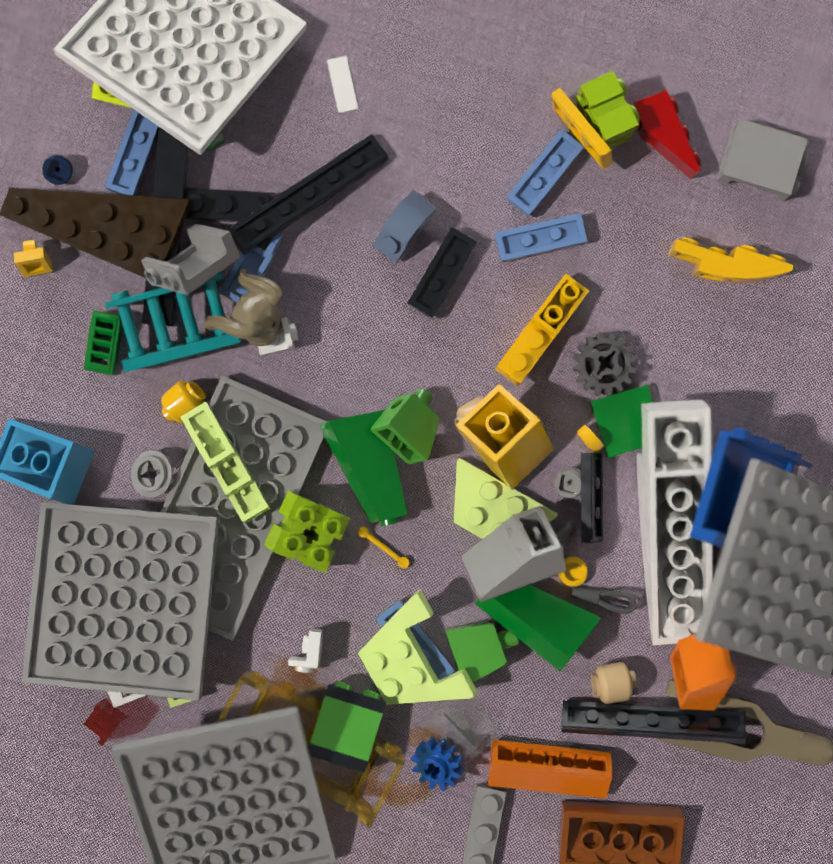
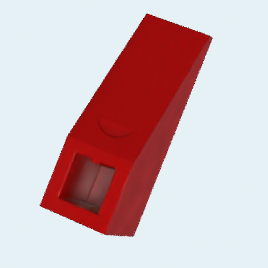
M666 89L634 102L633 105L636 107L640 117L639 126L637 127L640 137L688 178H695L700 172L701 161L698 153L695 150L692 151L688 142L690 140L688 128L684 123H680L677 115L679 108L673 96L670 97Z

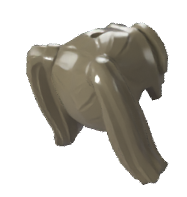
M240 269L237 280L249 292L242 295L238 300L230 318L218 315L209 316L205 320L204 327L209 331L219 329L231 336L246 339L249 341V344L255 346L269 345L276 339L275 333L282 327V313L279 309L280 299L283 294L282 290L276 282L262 276L251 275L245 269Z

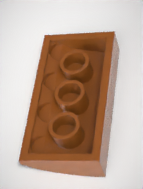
M562 800L559 864H680L685 822L681 807Z

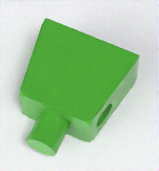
M418 389L415 394L409 393L396 397L370 429L408 465L428 460L440 423L439 416L428 407L433 397L431 393L424 389Z
M492 621L445 629L459 671L465 669L472 682L506 665L507 661L503 650L520 645L518 638L508 630L497 633Z

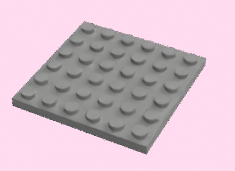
M750 460L694 639L830 679L833 670L832 489L763 461Z
M41 502L22 683L191 700L202 699L219 517Z
M298 707L113 745L112 755L149 864H329L337 862L335 847Z

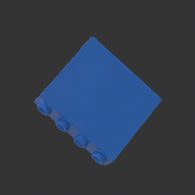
M734 427L733 432L720 430L689 537L723 548L751 459L763 461L790 473L794 472L795 465L811 468L812 464L802 460V454L786 450L785 446L769 443V439L752 435L753 432L737 427Z

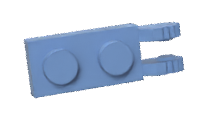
M278 233L273 236L266 251L257 247L245 256L241 252L240 258L235 262L219 293L237 303L242 295L249 292L237 280L238 271L245 269L251 275L264 277L274 259L273 255L277 251L283 235Z

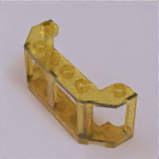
M252 670L249 673L245 671L241 675L216 723L224 722L245 683L261 691L247 717L258 715L262 712L271 692L317 715L306 735L309 748L323 701L309 694L307 697L296 693L297 688L282 680L279 684L259 672ZM376 735L365 773L358 772L351 786H345L314 770L320 794L344 806V811L348 813L351 811L359 815L357 821L371 828L405 763V755L402 754L403 750ZM380 754L397 765L375 807H373L361 797L360 791Z

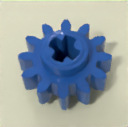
M431 737L427 743L422 741L411 757V760L417 763L412 771L420 772L422 775L419 778V782L422 783L427 780L430 782L429 788L431 790L437 784H439L442 791H445L448 786L455 787L465 771L464 767L460 766L464 757L455 756L454 753L457 750V746L446 747L447 741L444 738L439 744H437L434 737Z

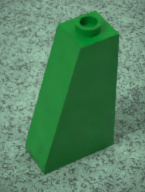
M385 410L329 420L320 424L324 437L370 523L380 521L381 527L399 523L398 517L408 514L394 451L370 430Z
M529 584L481 602L478 598L475 605L560 672L601 620L597 615Z

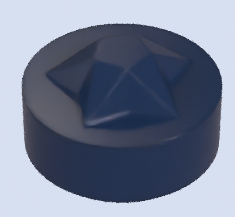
M53 154L44 161L42 172L48 182L62 185L70 180L73 166L64 155Z

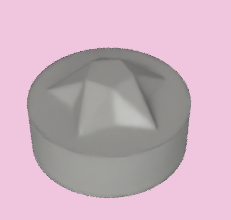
M567 467L558 473L555 478V488L561 496L575 498L581 494V471L579 469Z

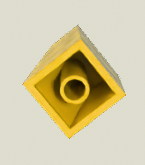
M500 384L456 424L458 430L491 471L511 490L554 450L540 419Z

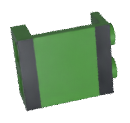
M336 681L335 686L328 685L308 748L311 757L365 773L386 702L380 700L381 694L369 690H364L363 694L352 691V685Z

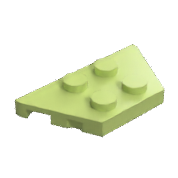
M458 458L456 462L453 519L455 524L484 539L512 515L540 505L549 522L557 517L558 514L515 489L511 490L505 483Z

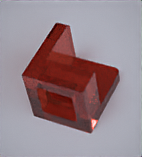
M106 699L101 700L94 706V711L84 723L86 727L101 737L97 742L101 746L112 738L128 717L116 707L114 708Z

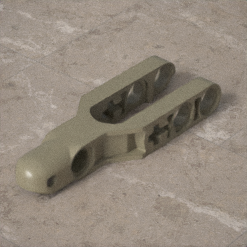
M669 679V685L665 694L678 699L675 682ZM730 694L725 695L716 709L746 711V717L756 719L762 725L763 737L760 742L755 741L744 745L741 743L656 738L669 744L741 763L765 754L815 766H825L833 761V743L830 739L821 734L773 722L758 704Z

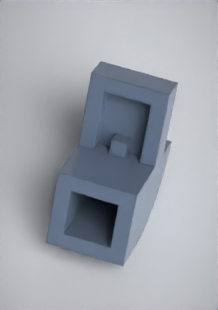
M412 191L388 217L382 226L383 230L373 246L395 263L398 262L414 237L424 229L437 208L417 192Z

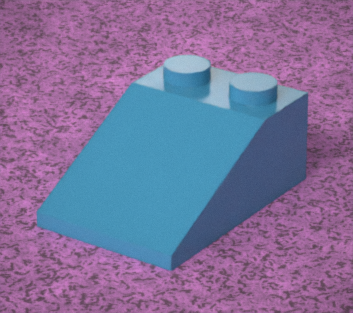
M9 419L0 439V479L49 499L74 505L95 450Z

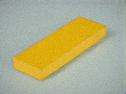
M561 88L552 92L553 110L601 169L605 170L611 166L612 150Z

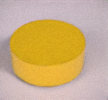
M585 424L577 431L576 434L593 453L599 452L604 447L599 438Z
M574 556L565 558L566 571L558 573L560 580L572 587L584 583L588 576L586 563Z

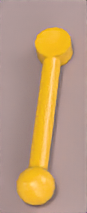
M362 526L358 529L360 537H366L395 559L400 568L408 567L409 560L407 557H400L370 534L367 527Z

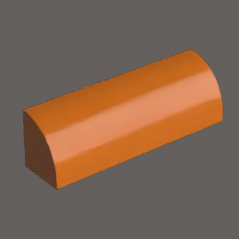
M492 740L488 786L607 798L612 780L611 752Z

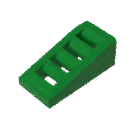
M93 310L84 370L114 375L124 330L119 315ZM102 322L114 324L113 330L102 328ZM99 334L112 336L111 342L98 339ZM96 346L110 348V352L95 351ZM94 357L107 359L108 365L94 363L93 359Z

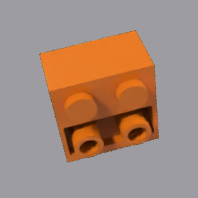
M696 634L678 640L670 655L680 709L715 711L720 701L724 699L730 685L736 679V667L731 662L729 649L694 639Z

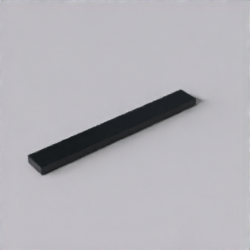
M160 127L153 197L184 199L189 147ZM181 231L169 260L180 253ZM146 279L145 291L160 288L150 284ZM170 292L158 295L166 326L173 327L176 293ZM144 299L142 324L154 325L147 300Z

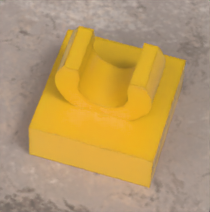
M35 239L23 241L24 251L14 253V263L23 277L53 272L52 261L43 247H36Z

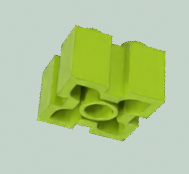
M613 70L582 84L574 104L604 142L612 149L629 141L633 136L632 132L636 131L639 126L640 117L636 107L633 104H627L624 95L627 94V89L622 78L617 79Z
M288 490L279 509V513L284 515V518L280 525L273 523L264 546L274 553L291 560L296 558L304 565L326 573L336 552L330 548V545L334 538L341 540L350 518ZM306 528L310 530L307 536L303 534Z

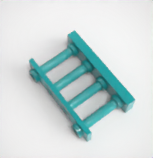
M224 271L219 272L203 283L213 316L225 317L216 285V280L225 277ZM161 287L129 295L128 290L111 294L112 300L104 303L106 309L118 307L130 348L128 352L129 357L121 361L124 372L237 344L242 339L231 336L219 329L214 330L215 335L203 337V333H199L189 295L175 292L188 335L185 337L186 342L175 345L174 340H170L158 295L174 291ZM143 299L147 300L159 342L157 350L146 352L145 347L142 348L129 305L131 302Z

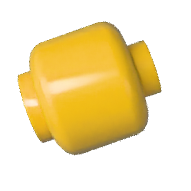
M178 381L161 397L162 413L170 422L174 423L176 421L184 424L180 417L203 404L206 395L195 382Z

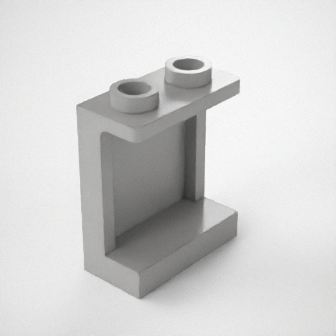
M739 118L732 127L716 181L728 184L732 180L778 194V199L784 201L791 194L794 195L798 189L800 177H797L799 167L804 166L809 150L805 149L808 139Z
M195 223L186 228L192 245L167 262L149 257L141 260L145 268L144 275L146 279L154 286L188 295L240 258L230 231Z

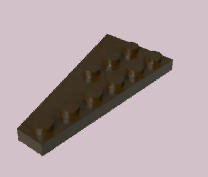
M9 188L0 210V216L146 278L144 275L145 268L141 260L145 257L164 262L169 260L192 201L188 199Z

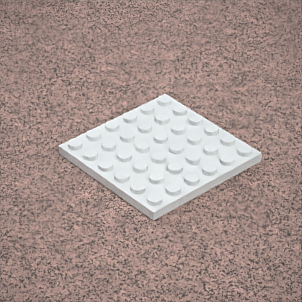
M97 0L57 44L54 52L57 57L201 155L305 32L307 22L274 0Z

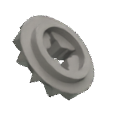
M154 450L146 451L136 458L131 470V480L139 494L148 498H159L160 495L168 492L169 485L174 482L172 472L175 469L170 464L171 458L165 456L160 451ZM153 470L160 471V474L155 479L146 477Z

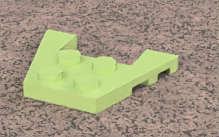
M422 590L417 591L358 652L386 705L469 699L475 697L478 693L465 669L439 680L409 627L430 618L434 614Z

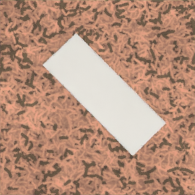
M347 56L327 60L338 113L358 109Z

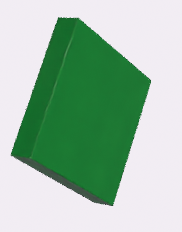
M648 385L590 402L598 432L604 445L606 458L642 448L641 404L653 403Z

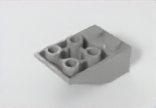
M541 505L512 515L461 556L480 602L566 571L562 546Z

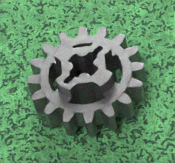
M598 332L596 340L589 335L586 337L588 345L580 343L577 348L581 354H574L572 359L578 361V365L573 366L572 371L580 372L576 382L584 380L586 384L583 390L587 391L593 387L595 396H598L601 390H604L606 396L612 395V388L618 393L623 391L621 383L629 385L632 381L627 375L635 374L637 371L635 368L630 367L631 363L637 361V357H629L628 354L632 351L633 347L625 348L623 346L624 337L615 341L613 332L607 338H604L602 332ZM598 345L610 346L607 351L601 352L593 347ZM611 354L607 364L610 369L606 368L597 374L601 365L598 359L603 360ZM619 354L623 360V368L618 364L617 356ZM585 359L590 362L591 373L589 375L585 368ZM608 376L616 380L607 384L598 382L602 377Z

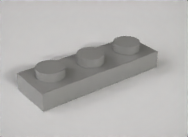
M476 784L461 864H493L506 797L505 789Z

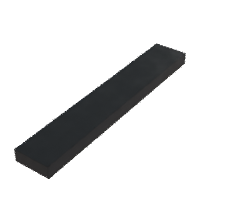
M370 134L229 227L227 231H230L234 243L245 256L386 162L389 157L373 134Z
M563 700L561 732L745 744L746 711L715 709V711L692 710L668 706L605 704Z

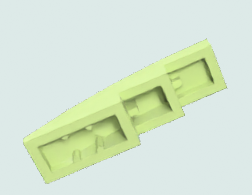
M204 402L181 416V420L208 468L212 470L242 522L246 524L271 509L208 403Z

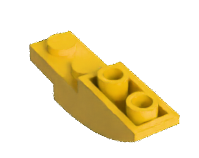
M685 237L681 238V240L676 239L671 244L668 254L669 256L696 264L693 276L728 283H751L771 280L791 272L794 266L786 263V258L770 254L768 257L759 254L758 249L752 246H737L727 256V252L717 247L706 249L698 246L699 243L696 240Z
M565 274L495 367V370L516 386H519L588 294L589 290Z

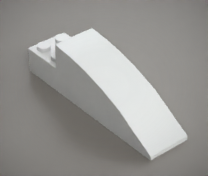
M703 400L641 404L643 453H636L644 577L653 645L677 644L678 640L696 634L712 584V545L689 537L711 464V408Z

